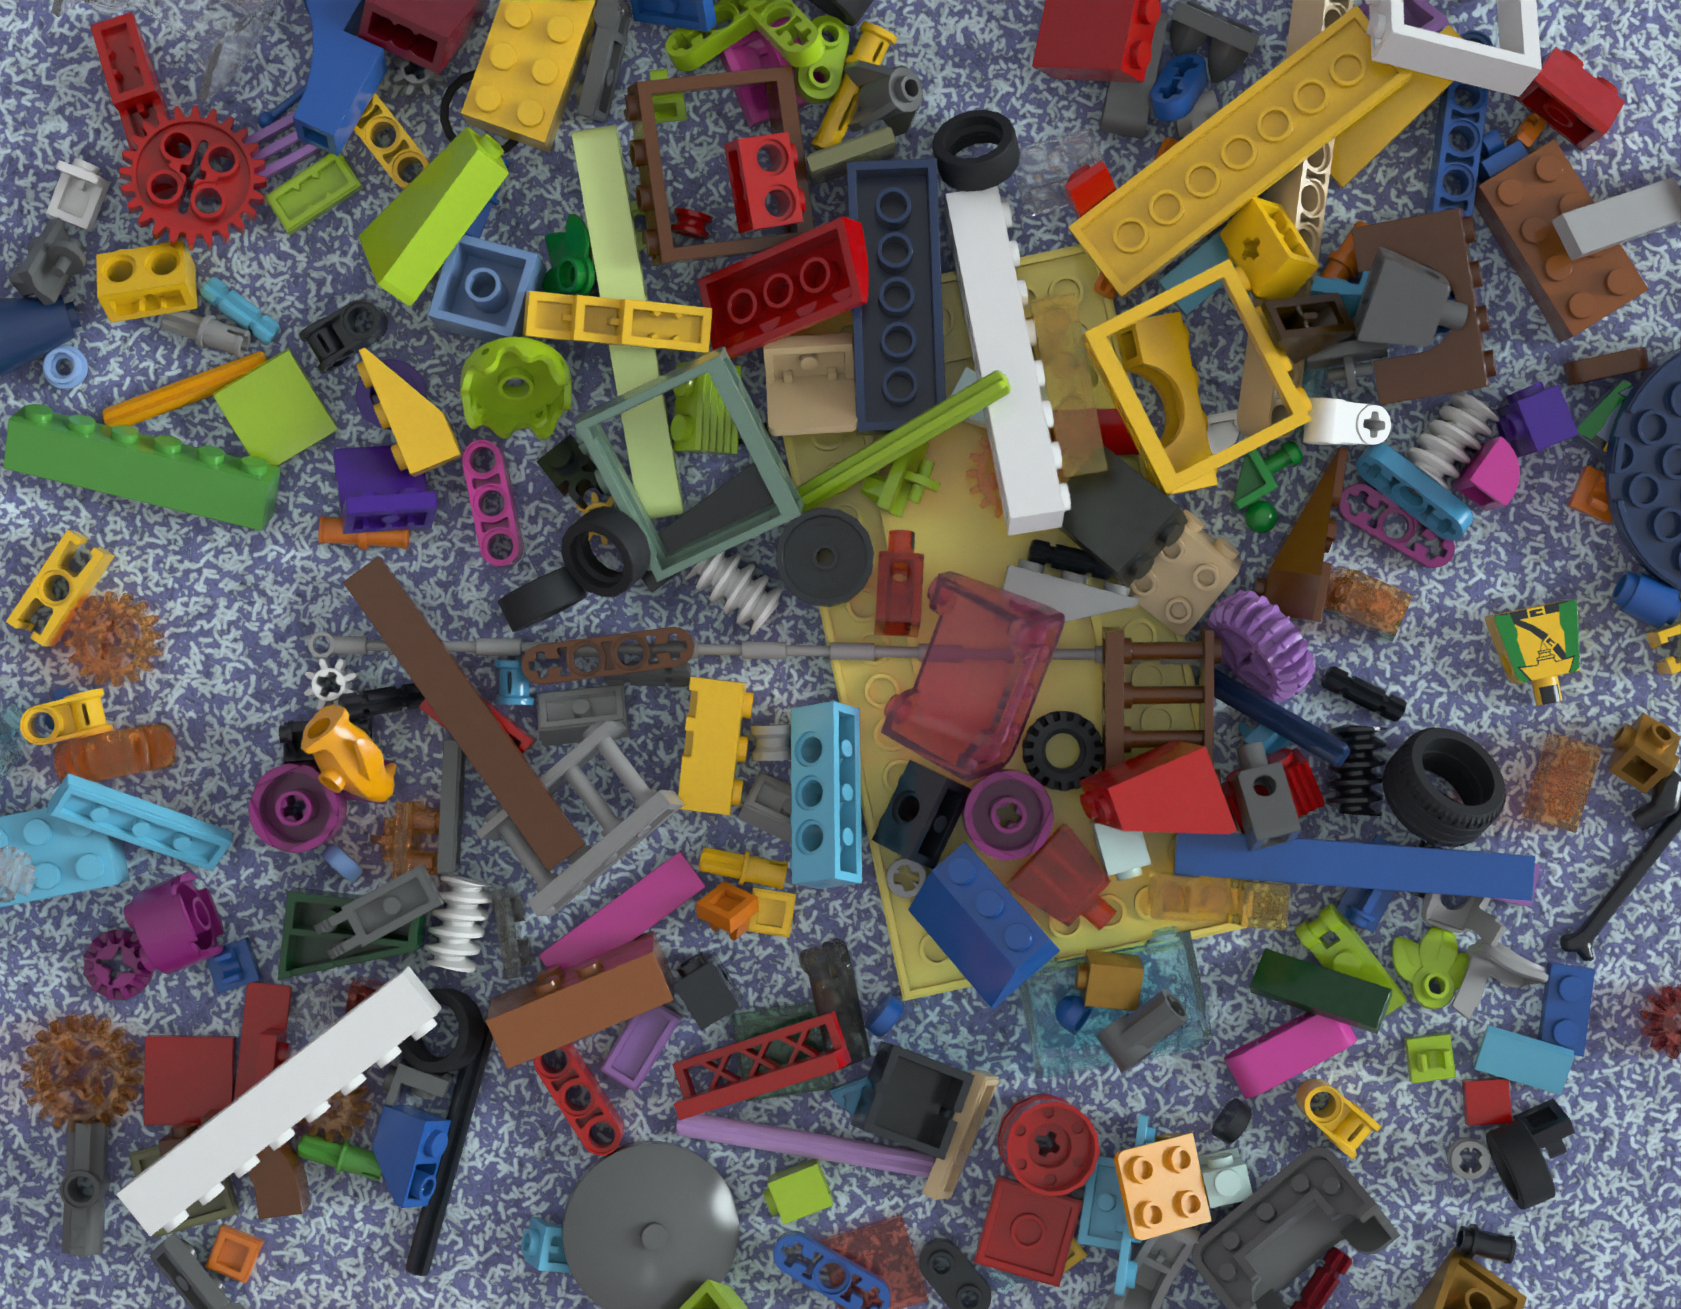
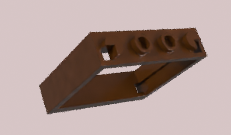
M792 65L639 81L627 88L628 95H624L626 109L623 111L626 121L632 122L634 140H630L629 153L633 167H638L641 185L636 186V202L639 211L645 212L647 230H643L642 243L646 244L647 257L651 256L652 266L757 254L814 229ZM765 85L771 133L789 132L790 142L794 143L797 149L798 166L795 169L797 185L803 190L806 201L805 212L802 214L804 222L785 226L786 234L674 248L652 97Z

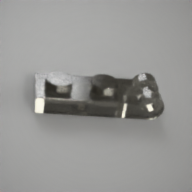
M835 938L824 942L821 948L813 946L802 950L799 956V963L803 971L809 976L817 1016L832 1011L836 1013L852 1060L843 1068L870 1058V1048L847 945L843 940ZM826 1024L819 1026L824 1050L833 1049L834 1047Z

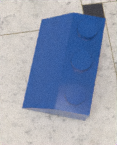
M966 842L961 844L930 872L908 909L992 1009L997 1007L1060 951Z

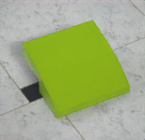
M289 348L213 392L216 402L249 455L265 459L269 465H280L338 430L335 420L313 389L312 382Z

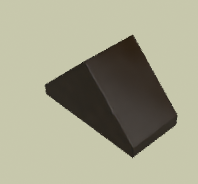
M1339 293L1264 301L1260 306L1277 344L1293 364L1351 336L1356 330Z

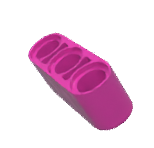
M476 440L465 448L462 455V465L479 549L482 557L489 564L501 568H509L521 560L524 553V543L507 459L504 452L494 443L487 440ZM482 450H492L495 455L494 467L486 473H479L474 466L475 456ZM498 492L503 496L504 508L498 515L488 516L483 510L484 498L490 493ZM507 535L513 543L512 553L508 558L498 560L493 556L491 545L497 537Z
M1307 1011L1233 1050L1224 1057V1061L1244 1099L1258 1096L1352 1046L1357 1041V1038L1350 1025Z

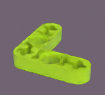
M720 0L714 4L716 25L725 20H733L729 26L719 30H715L714 26L708 32L679 28L668 37L665 43V49L674 67L684 72L693 71L701 67L755 29L794 67H808L816 63L825 52V45L817 27L791 0ZM784 17H791L786 24L780 27H771L775 21ZM799 36L800 41L804 45L801 46L798 43L795 44L793 40H795Z

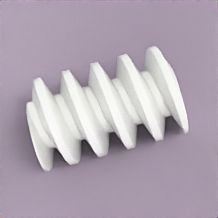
M1464 392L1452 393L1450 401L1453 406L1445 405L1439 410L1442 420H1431L1428 428L1432 435L1420 434L1418 443L1422 449L1412 447L1407 451V457L1412 464L1447 490H1449V487L1442 477L1448 475L1458 478L1460 473L1453 463L1459 461L1469 465L1471 460L1464 449L1469 447L1480 451L1482 446L1475 435L1480 433L1490 437L1493 432L1486 424V421L1488 419L1500 421L1497 415L1486 405Z
M725 550L697 563L685 580L699 574L696 585L698 591H702L712 585L713 589L709 600L714 603L726 597L727 600L723 608L725 614L739 608L740 612L736 623L740 626L753 620L754 623L750 631L751 636L757 632L779 606L780 602L778 601L782 588L778 586L768 592L765 591L769 579L766 574L753 581L751 578L755 565L751 563L739 569L738 565L742 556L740 552L726 558L724 556Z
M441 875L440 880L449 885L451 891L439 892L447 907L432 911V915L442 920L443 923L442 926L428 927V932L439 939L438 943L424 944L423 949L434 955L433 960L426 962L449 970L474 972L477 964L466 956L477 955L481 951V947L471 939L483 937L485 934L484 928L475 922L489 918L490 913L479 906V904L491 903L494 896L483 888L492 885L462 876Z

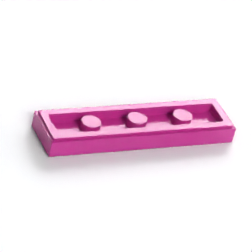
M679 851L538 956L546 967L560 964L563 970L629 943L704 889L706 885L683 853Z

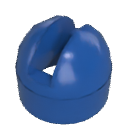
M1076 995L1065 996L1056 1005V1020L1064 1029L1074 1035L1088 1021L1094 1007L1085 1006L1082 997Z

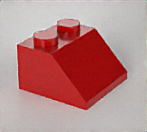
M1555 47L1542 59V70L1519 97L1513 96V98L1529 111H1536L1547 120V125L1579 150L1583 151L1607 133L1625 101L1617 95L1618 90L1611 82L1602 77L1595 78L1582 68L1584 66L1583 62L1575 54L1567 50L1560 51Z

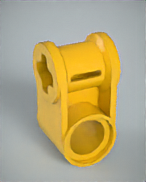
M103 688L65 696L61 700L33 706L25 711L20 720V731L23 737L35 745L55 744L72 739L75 741L106 734L114 730L112 724H108L106 721L101 697L105 695ZM44 712L48 713L54 720V730L48 737L41 736L35 728L37 717Z
M1312 1078L1306 1080L1299 1086L1296 1092V1102L1301 1112L1352 1160L1357 1156L1356 1149L1372 1131L1378 1132L1382 1128L1352 1100H1347L1334 1087L1322 1079ZM1319 1092H1328L1329 1100L1326 1107L1320 1111H1311L1310 1101L1312 1097Z

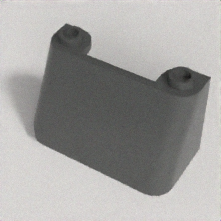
M1314 1147L1299 1155L1200 1237L1192 1250V1262L1227 1309H1287L1277 1293L1343 1238L1359 1253L1370 1255L1384 1250L1400 1234L1377 1203L1337 1156L1329 1149Z

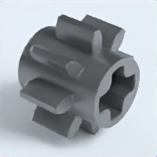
M393 58V62L400 68L401 73L395 75L392 79L397 86L409 84L406 94L410 99L416 96L417 91L425 92L429 99H433L432 89L437 84L446 86L447 82L441 75L426 68L424 69L425 77L418 80L414 75L416 73L414 67L417 65L416 63L405 58Z

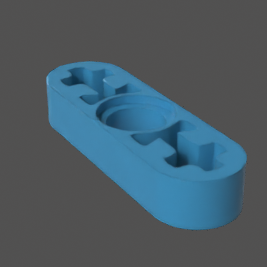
M1383 443L1368 445L1357 460L1356 469L1365 481L1439 537L1449 541L1459 540L1471 525L1473 514L1464 502L1390 446ZM1408 487L1416 490L1422 497L1414 494Z

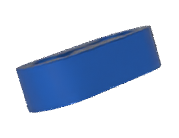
M1194 53L1182 54L1172 58L1166 64L1150 92L1152 110L1156 118L1163 121H1175L1182 119L1192 111L1208 83L1206 62L1202 56Z

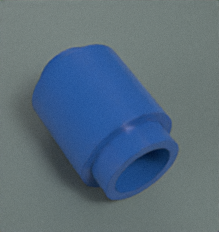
M1628 570L1625 571L1618 580L1611 596V602L1619 605V611L1657 629H1660L1665 623L1671 625L1681 610V601L1678 600V589L1641 571H1638L1636 574Z

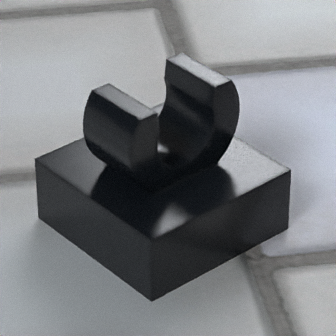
M1550 1099L1513 1116L1514 1120L1520 1119L1526 1125L1539 1148H1545L1550 1159L1567 1152L1562 1139L1574 1134L1575 1131L1570 1118L1554 1099Z

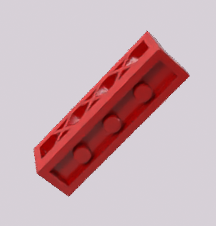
M835 1011L673 1063L672 1065L683 1094V1098L674 1103L678 1119L683 1120L832 1073L845 1067L852 1060ZM826 1024L834 1047L833 1049L820 1052L805 1044L812 1028ZM802 1032L799 1040L790 1036ZM777 1039L795 1048L789 1062L783 1065L765 1056L771 1042ZM762 1045L759 1053L751 1048ZM801 1051L809 1055L808 1057L798 1059ZM740 1052L755 1060L748 1076L740 1077L726 1069L733 1053ZM723 1057L719 1065L712 1062V1060ZM761 1064L769 1068L758 1072ZM701 1065L714 1072L715 1075L709 1088L695 1092L688 1068ZM722 1077L729 1080V1082L718 1085Z

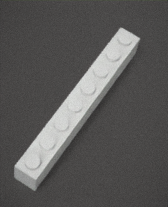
M998 186L983 191L946 193L944 217L977 381L991 372L999 370L1007 376L1011 386L1009 394L983 408L1008 536L1062 527L1064 512L1071 509L1070 494L1067 483L1059 484L1056 469L1062 468L1061 451L1058 441H1050L1048 428L1053 427L1052 407L1049 400L1042 401L1039 388L1045 386L1042 361H1034L1031 347L1037 345L1036 331L1033 320H1025L1023 307L1028 306V293L1025 280L1017 281L1015 267H1020L1017 241H1009L1007 228H1012L1009 202H1001Z
M407 966L129 1181L116 1195L149 1236H152L162 1227L167 1233L171 1232L190 1216L185 1209L199 1200L203 1206L225 1189L220 1183L233 1172L238 1178L242 1177L260 1162L256 1154L270 1145L275 1151L296 1134L291 1128L304 1117L311 1123L331 1107L327 1099L339 1090L344 1096L352 1092L366 1080L362 1072L375 1062L382 1068L402 1052L397 1045L410 1035L417 1041L437 1025L433 1017L437 1015L442 1007L412 969Z

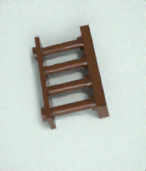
M1120 626L1102 627V746L1104 747L1102 771L1124 762V753H1131L1132 748H1157L1173 740L1206 746L1213 765L1214 664L1221 663L1222 642L1221 637H1214V630L1210 626H1199V642H1132L1131 638H1124V631ZM1199 659V686H1132L1131 682H1124V665H1131L1132 660ZM1132 704H1199V730L1131 731V726H1124V709H1131ZM1214 769L1221 786L1220 769Z

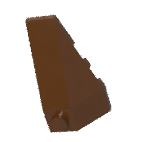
M1339 447L1332 450L1266 565L1263 576H1256L1252 586L1253 592L1258 596L1263 595L1267 597L1270 604L1278 605L1280 611L1285 616H1290L1292 621L1307 624L1321 622L1332 566V563L1323 561L1324 553L1329 552L1332 542L1336 538L1337 531L1335 518H1330V510L1338 508L1342 497L1348 455L1347 448Z

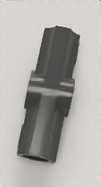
M80 1117L68 1120L65 1178L60 1186V1196L64 1202L62 1253L69 1254L70 1256L99 1255L103 1252L106 1193L110 1187V1176L107 1172L109 1120L101 1117ZM78 1177H86L92 1182L94 1187L93 1195H85L79 1190L77 1185Z

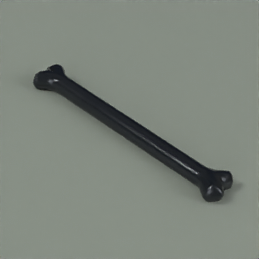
M1681 803L1679 810L1663 822L1580 929L1574 933L1561 936L1560 945L1563 951L1577 952L1583 961H1592L1594 959L1592 944L1596 936L1681 830Z

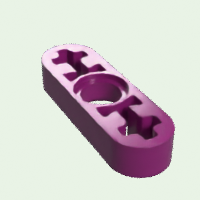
M1353 484L1342 490V497L1336 510L1340 518L1425 568L1442 567L1452 559L1455 552L1454 541L1439 537L1385 495L1365 484ZM1362 493L1365 496L1363 499L1364 505L1372 510H1377L1379 503L1385 506L1376 516L1373 528L1367 524L1373 516L1363 511H1359L1355 515L1349 512L1351 504L1346 501L1348 496L1355 497ZM1392 513L1401 515L1407 524L1405 534L1399 539L1388 537L1383 530L1385 518ZM1417 525L1423 528L1417 535L1420 538L1432 541L1438 537L1441 540L1438 547L1444 551L1442 556L1436 555L1429 560L1425 557L1427 554L1426 547L1417 542L1412 543L1411 550L1405 547V544L1414 537Z

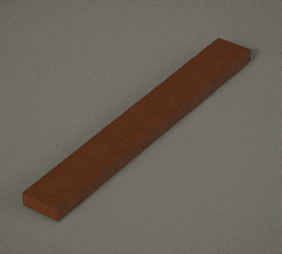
M380 556L376 557L346 579L343 584L546 869L551 871L584 847L586 843L383 558Z

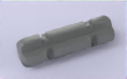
M631 661L630 664L625 665L633 666L638 664L640 661ZM650 661V664L659 663V661ZM687 662L678 667L605 676V682L608 685H623L624 682H629L630 686H665L666 683H671L672 687H687L690 684L691 666Z

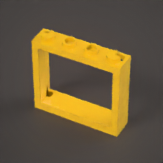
M1230 259L1084 332L1080 337L1155 486L1165 495L1312 420L1308 413L1312 410L1308 395L1301 386L1295 388L1288 374V371L1292 370L1288 356L1280 346L1274 347L1267 333L1271 329L1260 306L1254 307L1247 291L1251 290L1247 275L1240 266L1234 268ZM1221 280L1290 416L1176 474L1107 337Z

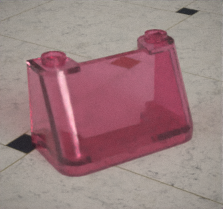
M947 571L938 574L930 584L927 592V597L930 599L929 608L940 616L914 687L905 690L901 694H895L890 698L884 710L886 719L881 733L960 779L969 782L994 771L1001 770L1013 757L1062 633L1065 616L1062 612L1044 603L954 571Z

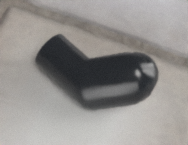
M1673 770L1667 778H1662L1653 787L1651 802L1632 812L1633 818L1642 831L1656 825L1679 810L1681 803V776Z

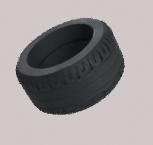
M1425 728L1411 735L1389 759L1383 772V792L1396 818L1417 837L1443 847L1463 846L1476 840L1497 819L1506 801L1505 782L1498 765L1491 755L1470 737L1447 728ZM1424 770L1431 771L1449 782L1458 792L1463 804L1454 802L1440 793L1430 782Z

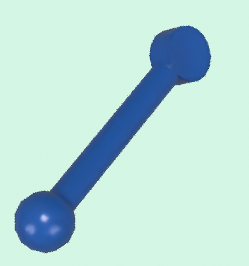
M307 84L272 111L260 113L257 119L259 126L264 128L274 123L277 117L301 100Z

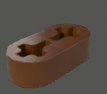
M1639 347L1563 364L1567 386H1574L1650 369L1646 347Z

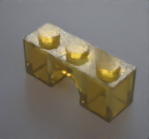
M1150 870L1146 914L1151 919L1192 923H1197V921H1213L1236 924L1241 927L1286 931L1290 885L1274 881L1174 874L1173 872Z

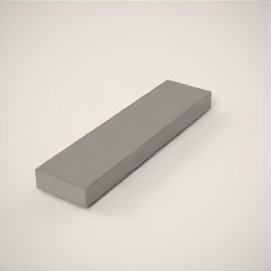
M1671 177L1561 214L1552 222L1571 261L1681 223V190L1675 178Z

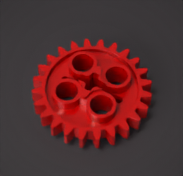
M198 105L193 106L190 117H184L179 106H175L174 119L168 120L161 111L157 112L159 126L156 128L143 121L141 124L145 137L142 138L132 134L129 137L130 144L136 151H122L123 161L131 166L119 168L120 178L131 181L120 187L122 196L135 197L127 204L128 212L137 213L142 211L138 218V226L143 228L153 223L152 234L155 240L160 238L165 232L169 233L170 247L173 248L177 245L180 238H186L189 251L194 250L197 239H203L208 250L212 249V237L217 235L226 244L230 243L228 231L230 228H233L240 234L245 233V226L241 218L244 217L252 221L256 220L257 212L250 204L263 205L264 195L255 189L267 187V178L257 175V173L265 170V160L251 159L259 152L258 143L244 145L248 138V130L244 128L234 133L232 131L234 126V118L232 116L228 117L222 124L218 123L217 110L214 108L209 112L207 118L200 117ZM202 142H206L208 148L200 164L201 179L195 180L188 210L185 214L179 213V208L187 192L186 177H191L193 174L199 146ZM174 143H183L191 149L189 154L183 158H173L166 152L167 148ZM217 157H226L234 163V166L227 172H217L211 168L210 163ZM163 183L171 184L178 190L175 196L166 200L159 199L152 192L155 187ZM206 197L214 198L221 204L219 210L210 214L201 212L196 205L198 201Z

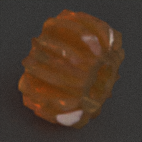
M361 1085L346 1096L340 1090L331 1096L332 1100L339 1098L342 1106L337 1110L335 1108L328 1109L315 1119L308 1134L314 1137L323 1128L326 1142H332L337 1135V1131L345 1140L349 1139L353 1135L352 1126L361 1129L366 1124L365 1118L360 1113L368 1112L372 1108L371 1102L359 1100V1097L369 1091L368 1085ZM304 1117L299 1123H305L307 1120Z

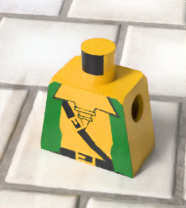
M1577 599L1485 616L1487 628L1509 683L1531 681L1536 706L1563 701L1558 675L1576 672L1580 668Z

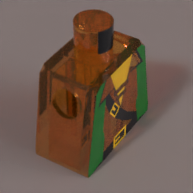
M1334 568L1330 575L1323 611L1393 642L1413 595L1360 571ZM1346 583L1345 589L1342 595L1339 597L1340 591Z

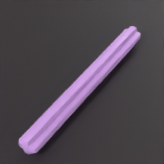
M698 1114L683 1120L677 1118L676 1134L683 1137L926 1178L929 1177L936 1157L914 1149L706 1114Z

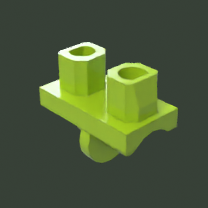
M925 442L894 460L888 477L876 473L867 476L861 493L875 501L877 507L901 518L908 500L919 504L925 489L938 492L941 484L930 479L935 463L925 459L930 444Z

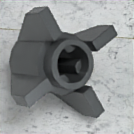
M861 60L847 64L844 71L856 86L863 84L858 94V101L862 110L858 111L847 125L849 129L855 132L866 128L877 120H883L888 127L892 128L895 136L907 133L913 124L923 98V87L916 73L903 65L887 68Z

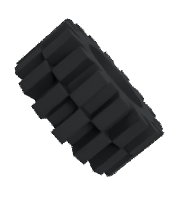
M1054 711L1036 719V722L1026 731L1027 734L1022 743V758L1029 774L1040 784L1052 790L1068 791L1081 788L1079 781L1094 775L1098 769L1100 770L1103 763L1101 762L1102 755H1104V747L1101 743L1102 737L1095 729V725L1082 715L1068 711ZM1060 733L1073 736L1080 748L1077 761L1067 768L1053 766L1048 761L1045 753L1048 741L1054 735Z

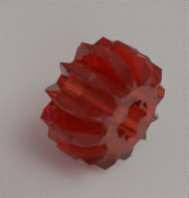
M1666 984L1661 989L1663 999L1653 994L1647 996L1648 1002L1654 1008L1652 1011L1644 1009L1639 1012L1640 1017L1651 1021V1023L1641 1028L1640 1031L1646 1037H1653L1650 1044L1653 1050L1659 1052L1665 1049L1667 1057L1677 1059L1681 1053V1029L1676 1028L1677 1023L1673 1018L1677 1013L1681 1014V984L1676 991L1672 986Z

